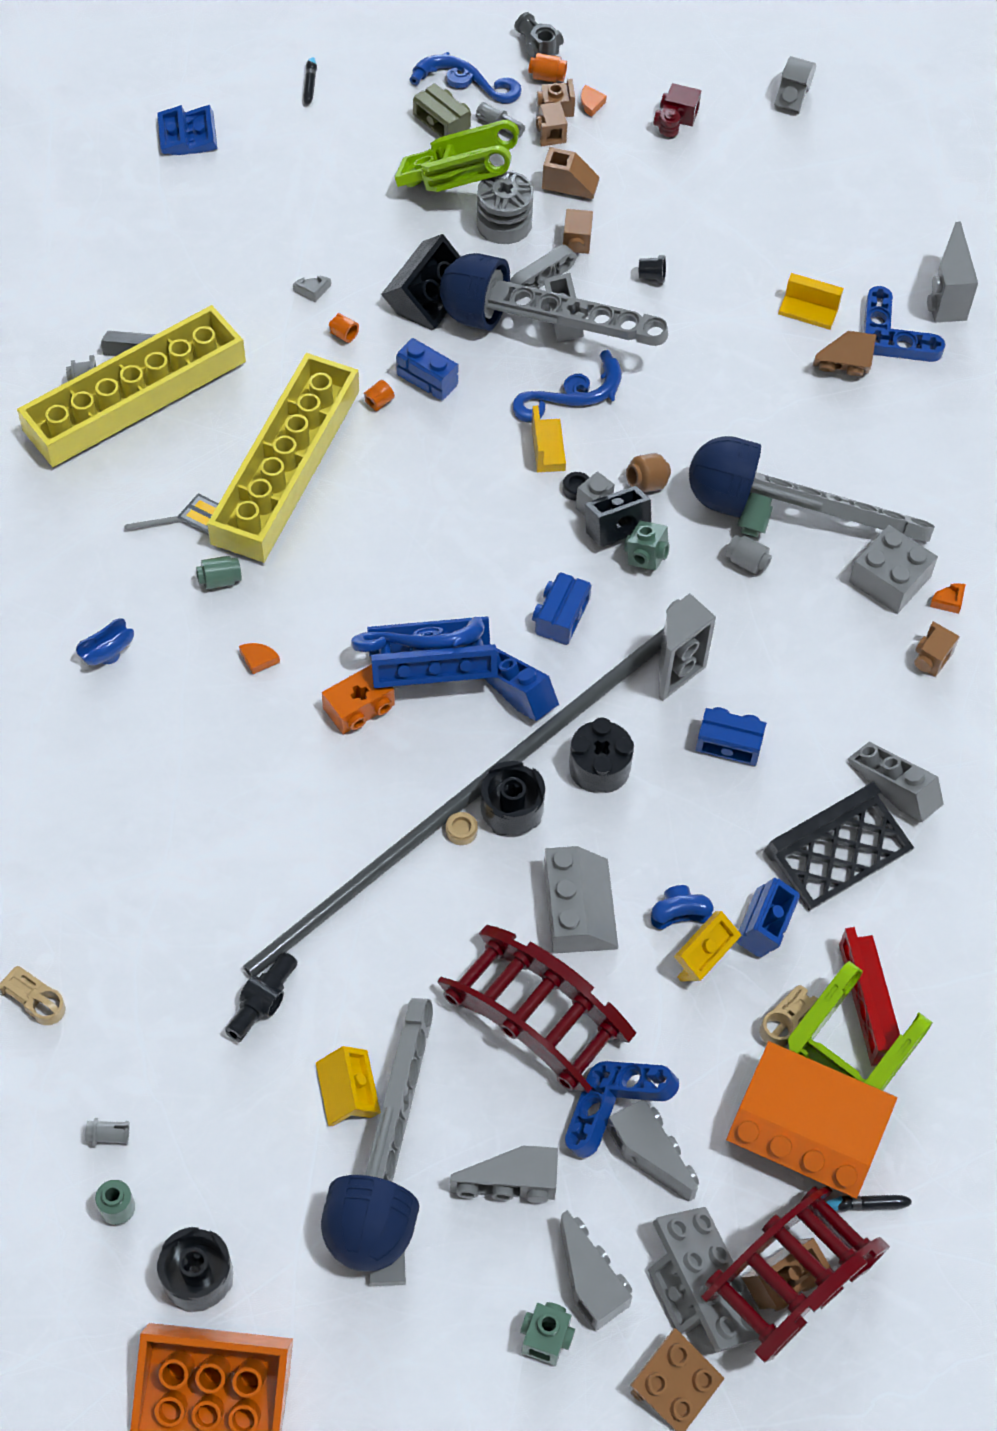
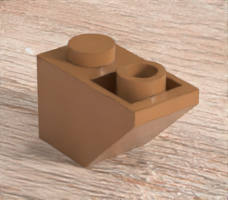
M549 147L543 165L542 189L594 199L600 179L594 170L576 152Z
M847 331L815 355L813 366H819V370L824 372H835L836 369L847 370V374L852 376H863V373L868 374L872 366L876 335Z

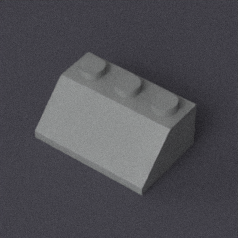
M690 593L681 600L673 601L666 610L667 616L663 628L664 634L659 659V698L662 701L707 666L716 616Z
M579 846L545 848L544 874L553 954L618 949L608 859Z

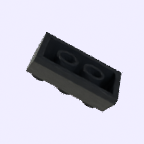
M443 234L424 240L381 295L399 316L433 330L447 314L440 297L441 278L447 267L461 256Z

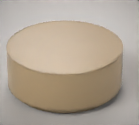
M458 812L448 818L446 822V836L452 843L467 845L475 840L478 824L471 814Z

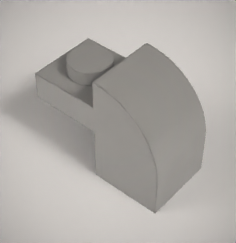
M793 56L788 58L774 103L776 107L800 113L806 91L810 89L816 70L815 62Z

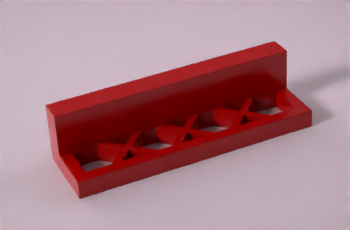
M855 927L845 928L839 947L844 965L850 961L863 970L860 979L851 992L871 1066H877L900 1036L873 935L857 937Z

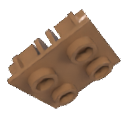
M673 1328L630 1384L633 1388L630 1393L640 1402L645 1400L675 1431H686L725 1378L676 1328Z

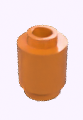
M537 53L535 58L531 57L529 73L533 74V79L553 83L558 81L564 82L567 71L566 60H562V57L542 53Z

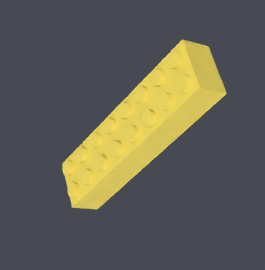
M210 305L17 408L22 431L53 468L245 363L244 341L214 306Z
M309 353L304 355L207 523L211 545L265 563L359 393L358 369Z

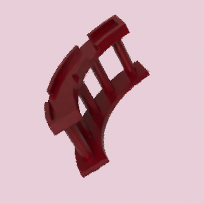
M486 924L479 932L480 937L486 943V950L458 982L444 977L438 979V984L445 991L443 993L445 999L453 1006L465 1007L499 1025L508 1037L519 1039L555 1072L557 1081L569 1091L575 1089L589 1093L592 1087L581 1074L609 1040L629 1043L637 1032L610 1002H607L604 1006L591 993L595 987L564 962L531 941L525 946L514 940L516 934ZM496 958L511 961L484 994L471 988ZM522 969H528L540 976L543 981L514 1014L497 1003L496 1000ZM553 989H558L572 1000L573 1005L544 1038L529 1026L526 1021ZM584 1013L598 1025L597 1029L599 1032L573 1064H571L555 1047Z
M814 1186L801 1199V1202L782 1218L777 1214L774 1215L762 1228L764 1234L725 1272L718 1269L705 1283L708 1290L701 1296L705 1302L715 1300L720 1295L759 1335L758 1340L762 1344L754 1352L764 1363L773 1360L806 1326L808 1322L803 1317L810 1310L815 1312L819 1308L823 1309L844 1289L843 1285L848 1280L853 1282L861 1275L867 1273L890 1248L881 1237L872 1241L868 1238L863 1239L825 1201L833 1192L829 1186L819 1190ZM816 1211L852 1248L849 1249L813 1212ZM802 1221L840 1259L838 1263L841 1266L836 1271H833L830 1267L826 1269L788 1230ZM775 1240L816 1279L815 1284L818 1287L808 1297L803 1293L799 1295L760 1256ZM748 1265L789 1305L787 1309L791 1314L778 1327L773 1323L769 1325L730 1285Z

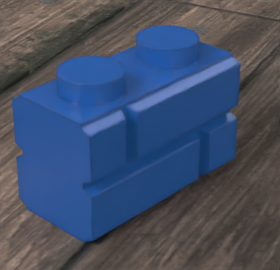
M411 338L398 351L396 355L398 376L427 393H431L432 396L441 401L457 387L458 363L414 338Z
M562 572L557 574L554 582L548 581L543 594V598L546 599L543 605L537 604L532 616V621L536 622L535 633L548 639L552 638L554 641L564 645L569 644L590 600L591 583L579 578L574 579L573 576Z
M721 707L706 708L695 751L756 766L767 722L760 721L754 715L739 716L731 714L727 709Z
M775 877L758 887L739 929L742 936L736 943L758 957H763L770 951L772 952L779 948L784 937L783 933L787 930L800 898L799 892Z

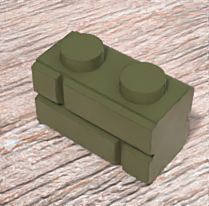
M434 83L427 87L425 91H421L414 96L413 115L439 136L443 137L470 129L471 111L465 103H459L454 99L449 90H443Z

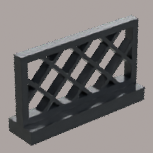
M875 782L868 784L771 840L764 850L769 860L776 861L793 888L799 892L801 900L809 911L914 849V846L878 795L881 791ZM874 807L882 818L881 825L876 826L865 823V812ZM846 824L857 827L855 841L838 837L840 826ZM862 829L879 833L877 847L860 843ZM834 830L833 836L828 834ZM884 835L895 837L902 848L896 852L882 849ZM818 839L832 842L830 856L813 852L814 842ZM837 844L854 848L851 862L835 858ZM808 846V851L803 850V848ZM859 850L874 853V865L868 867L856 864ZM792 854L806 857L804 871L792 869L785 858ZM881 855L886 856V858L880 860ZM811 859L828 863L826 877L809 873ZM833 864L850 869L847 881L842 882L831 879ZM855 870L860 871V873L854 876ZM807 880L823 883V894L813 900L806 890ZM829 885L835 887L829 891Z

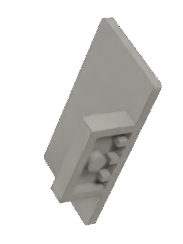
M701 1207L657 1217L653 1221V1225L667 1254L650 1267L648 1271L676 1329L681 1334H686L702 1323L716 1352L759 1341V1335L720 1295L715 1300L705 1302L701 1297L708 1290L705 1286L706 1281L718 1269L725 1272L734 1263L707 1208ZM739 1274L730 1285L760 1315Z

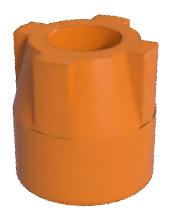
M337 313L328 325L330 326L331 334L347 343L353 341L359 331V324L341 313Z
M379 380L364 392L365 402L374 411H378L395 397L392 388L384 380Z

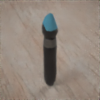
M314 57L308 59L306 63L303 100L306 105L312 102L317 71Z
M843 1195L830 1199L827 1203L835 1211L846 1212L851 1209H902L910 1206L912 1200L903 1195L858 1196L857 1199Z

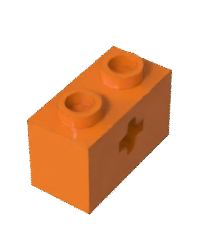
M372 664L321 692L323 709L342 734L361 728L366 721L377 715H384L395 705L393 687L374 688Z

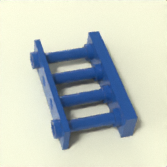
M479 617L482 619L485 627L480 639L462 647L417 649L386 641L385 647L369 652L374 688L498 677L497 649L495 644H490L489 617ZM472 618L367 627V632L376 631L413 635L416 630L421 628L440 627L443 629L444 634L466 627Z

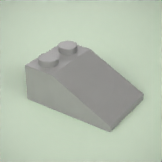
M961 221L955 222L937 276H934L932 280V294L927 297V308L929 312H932L935 323L967 321L978 286V280Z

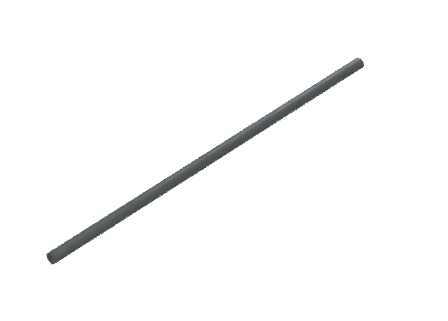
M660 630L244 964L243 968L250 977L260 974L275 962L282 952H287L442 827L451 815L460 812L481 795L483 779H485L493 766L504 761L522 762L660 651L664 630Z

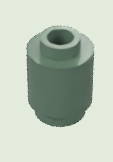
M750 492L737 526L742 527L741 533L757 538L759 532L766 533L773 506H771L772 498Z
M223 556L201 560V566L196 567L199 585L204 584L206 590L235 585V582L242 580L238 557Z
M109 1180L98 1188L95 1201L102 1218L107 1223L120 1225L127 1222L133 1216L135 1201L126 1183L120 1180Z

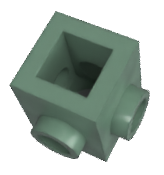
M639 521L633 533L628 535L625 540L624 550L628 552V565L657 570L661 561L666 560L669 554L668 526Z
M546 1302L545 1305L537 1303L534 1313H526L520 1333L526 1335L522 1354L556 1366L562 1348L569 1350L575 1333V1328L569 1327L572 1315L566 1313V1309L552 1302Z

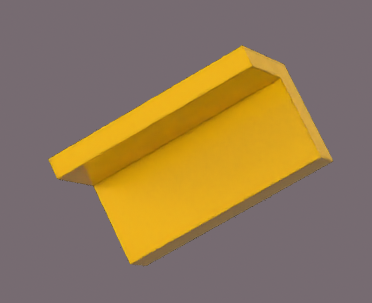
M791 273L778 315L831 330L840 307L844 288Z
M535 405L532 408L531 428L537 473L566 471L560 419L540 420L539 407Z
M715 911L674 956L684 968L677 976L681 982L701 981L742 936L723 911Z
M341 1046L316 1062L328 1126H335L350 1116L373 1118L381 1113L367 1050Z

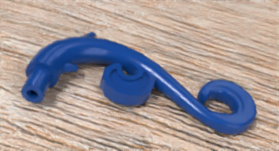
M449 52L427 56L420 60L414 66L413 74L410 77V82L413 85H418L421 79H425L430 72H436L440 68H450L446 74V80L450 86L465 88L474 80L490 97L500 103L515 102L520 97L522 91L521 85L517 80L504 77L494 82V88H507L510 91L508 93L496 92L477 68L461 58L449 55Z
M604 350L600 353L599 356L603 362L602 367L604 369V373L600 377L601 379L605 378V381L599 388L588 392L590 389L588 377L583 374H573L565 379L564 393L527 391L518 394L512 404L514 415L523 422L531 423L532 409H527L524 406V403L531 399L569 406L592 405L602 402L608 397L613 402L622 379V371L618 360L612 357L609 350ZM539 401L538 406L540 419L545 413V402Z
M473 617L466 627L444 634L443 629L440 627L421 628L416 630L413 635L370 631L355 635L351 639V646L355 651L359 652L379 650L386 646V641L417 649L455 648L472 644L480 639L485 627L481 618Z

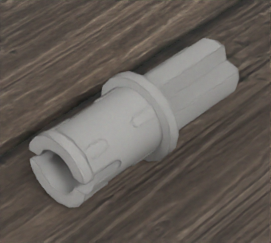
M482 102L476 110V117L488 123L501 120L514 122L519 128V137L525 131V125L508 116L505 110H497L485 102ZM502 129V130H504V131H506V132L512 134V132H511L510 130H508V129Z

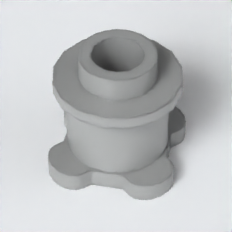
M90 355V361L76 363L75 360H71V366L66 367L67 380L70 381L96 367L95 356Z

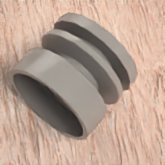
M507 171L502 175L481 180L478 184L477 228L480 234L487 240L497 244H512L527 237L531 231L534 188L530 180L524 175L514 171Z

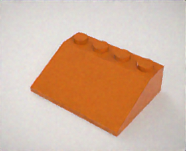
M768 1041L726 1140L857 1199L898 1097Z
M149 1323L140 1333L130 1431H282L290 1377L293 1338Z

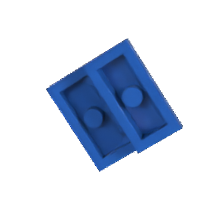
M210 104L187 112L180 105L157 113L160 147L163 154L185 155L218 149L214 112Z

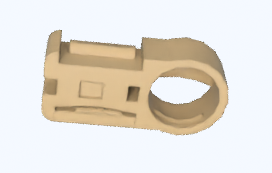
M14 967L0 983L2 995L4 996L7 993L23 1004L26 1013L31 1015L38 1023L53 1025L63 1018L66 1007L62 995L22 967ZM48 998L57 999L60 1003L59 1007H57ZM38 1003L44 1004L53 1014L48 1016L37 1014L36 1007Z
M802 985L796 986L764 1017L759 1032L762 1040L766 1044L768 1041H771L782 1047L788 1044V1037L818 998L815 996L810 998L806 995L808 990ZM770 1021L781 1022L779 1026L772 1033H770V1031L767 1028V1023ZM787 1027L789 1034L784 1037H778Z

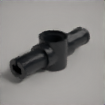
M282 952L267 973H262L260 977L253 975L247 981L240 994V1009L225 1028L226 1034L231 1039L241 1042L257 1020L260 1021L264 1016L270 1018L277 1011L284 997L283 984L298 965L297 960L291 954Z

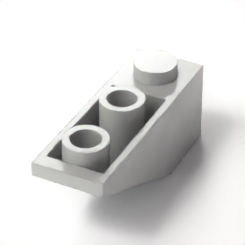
M870 741L848 758V763L869 783L875 782L881 791L880 793L898 810L921 822L944 805L938 776Z
M641 1100L611 1115L608 1119L607 1131L623 1158L687 1201L695 1199L698 1190L697 1185L699 1184L698 1177L694 1169L690 1165L685 1166L679 1156L681 1155V1150L673 1136L668 1137L662 1128L663 1120L655 1107L650 1108L646 1100Z
M523 1145L451 1174L450 1193H457V1196L462 1198L491 1195L493 1199L500 1201H509L513 1197L527 1198L532 1203H545L548 1199L555 1200L558 1148Z
M567 1210L561 1215L560 1228L573 1299L581 1313L593 1329L597 1331L630 1307L633 1297L630 1294L632 1293V1288L622 1274L616 1275L608 1265L611 1261L605 1250L600 1245L595 1247L587 1237L589 1231L579 1217L573 1218Z

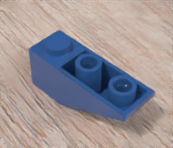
M496 648L498 677L484 679L518 712L534 721H538L559 705L549 675Z

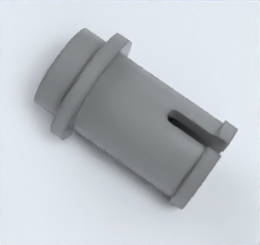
M94 1118V1121H87L85 1140L86 1142H92L93 1146H96L97 1142L128 1144L130 1122L98 1121V1118Z

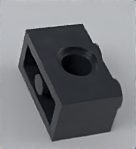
M633 486L585 503L586 533L600 547L627 538L628 535L633 533L639 521L651 523V499L637 486Z

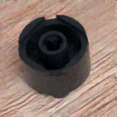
M603 717L581 726L575 732L570 745L569 768L572 779L579 787L588 792L595 793V790L609 793L616 791L626 783L631 771L634 742L628 732L618 724L610 722L609 719Z
M504 761L493 766L481 784L480 804L483 819L492 828L493 832L497 835H518L526 833L540 824L545 800V783L541 774L533 768L532 770L519 761Z
M188 1227L172 1234L163 1244L157 1261V1272L165 1294L175 1305L187 1312L205 1310L219 1303L230 1291L233 1284V1265L228 1248L218 1234L199 1229V1227ZM196 1265L201 1270L194 1273L190 1268Z

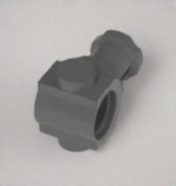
M529 12L521 14L515 21V30L526 37V50L530 57L535 58L537 53L553 56L559 54V46L564 43L563 36L559 30H556L550 24H538L535 21V17Z

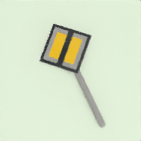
M198 493L178 516L126 524L124 528L131 530L182 521L209 534L207 523L219 503Z

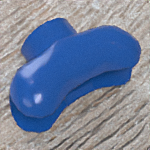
M123 618L115 619L97 633L80 641L76 646V652L90 666L100 663H115L120 657V652L132 642L134 630L126 628V622Z
M673 886L664 891L665 899L658 901L653 906L651 923L657 929H665L671 924L681 921L692 920L705 923L712 915L714 907L707 896L691 894L688 886Z

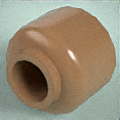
M658 453L636 456L631 460L626 469L628 484L631 487L637 486L644 493L663 489L671 475L669 463Z

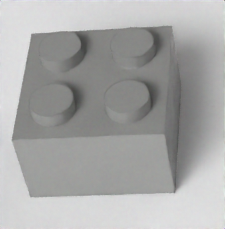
M888 525L855 560L849 582L898 614L931 578L938 556Z

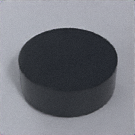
M571 472L566 475L562 488L564 495L568 499L576 501L577 488L590 477L583 472Z

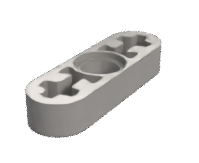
M561 245L514 274L510 279V283L539 289L544 286L543 279L562 275L574 265L577 255L567 245Z

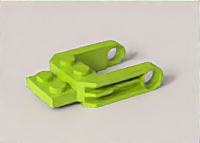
M501 120L440 137L430 143L431 149L403 157L395 175L397 186L407 185V187H414L423 181L426 190L439 192L502 175L509 169L511 163V153L509 150L517 144L519 128L510 120ZM501 129H508L512 132L513 138L510 141H503L499 138L498 132ZM500 154L504 158L505 163L502 166H494L490 162V156Z
M848 961L788 1037L789 1050L880 1090H884L926 1035L933 1022L918 1012L903 1035L900 1034L869 1077L863 1079L860 1073L823 1044L813 1041L863 973V970Z

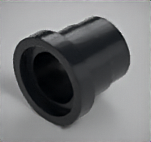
M659 255L658 258H640L638 267L639 279L657 280L658 283H664L666 277L665 255Z

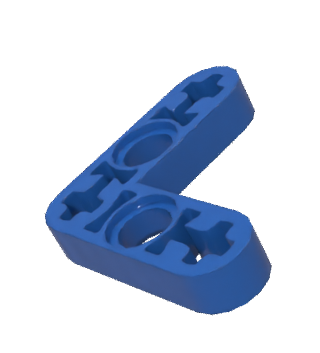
M884 286L872 287L868 292L866 300L864 333L875 334L876 340L879 342H875L873 355L927 362L940 360L946 345L944 339L939 335L891 329L892 292ZM877 298L881 299V307L877 306ZM880 317L885 322L882 324H877L873 322L871 318ZM906 341L910 343L911 347H900L897 342Z
M602 1061L595 1064L586 1079L592 1089L589 1093L581 1092L565 1136L566 1146L577 1157L587 1158L593 1155L601 1143L616 1098L667 1101L677 1093L680 1084L679 1079L667 1066L612 1061ZM640 1075L638 1082L634 1086L626 1087L628 1080L632 1076ZM595 1103H600L599 1110L595 1114L588 1116L589 1108Z

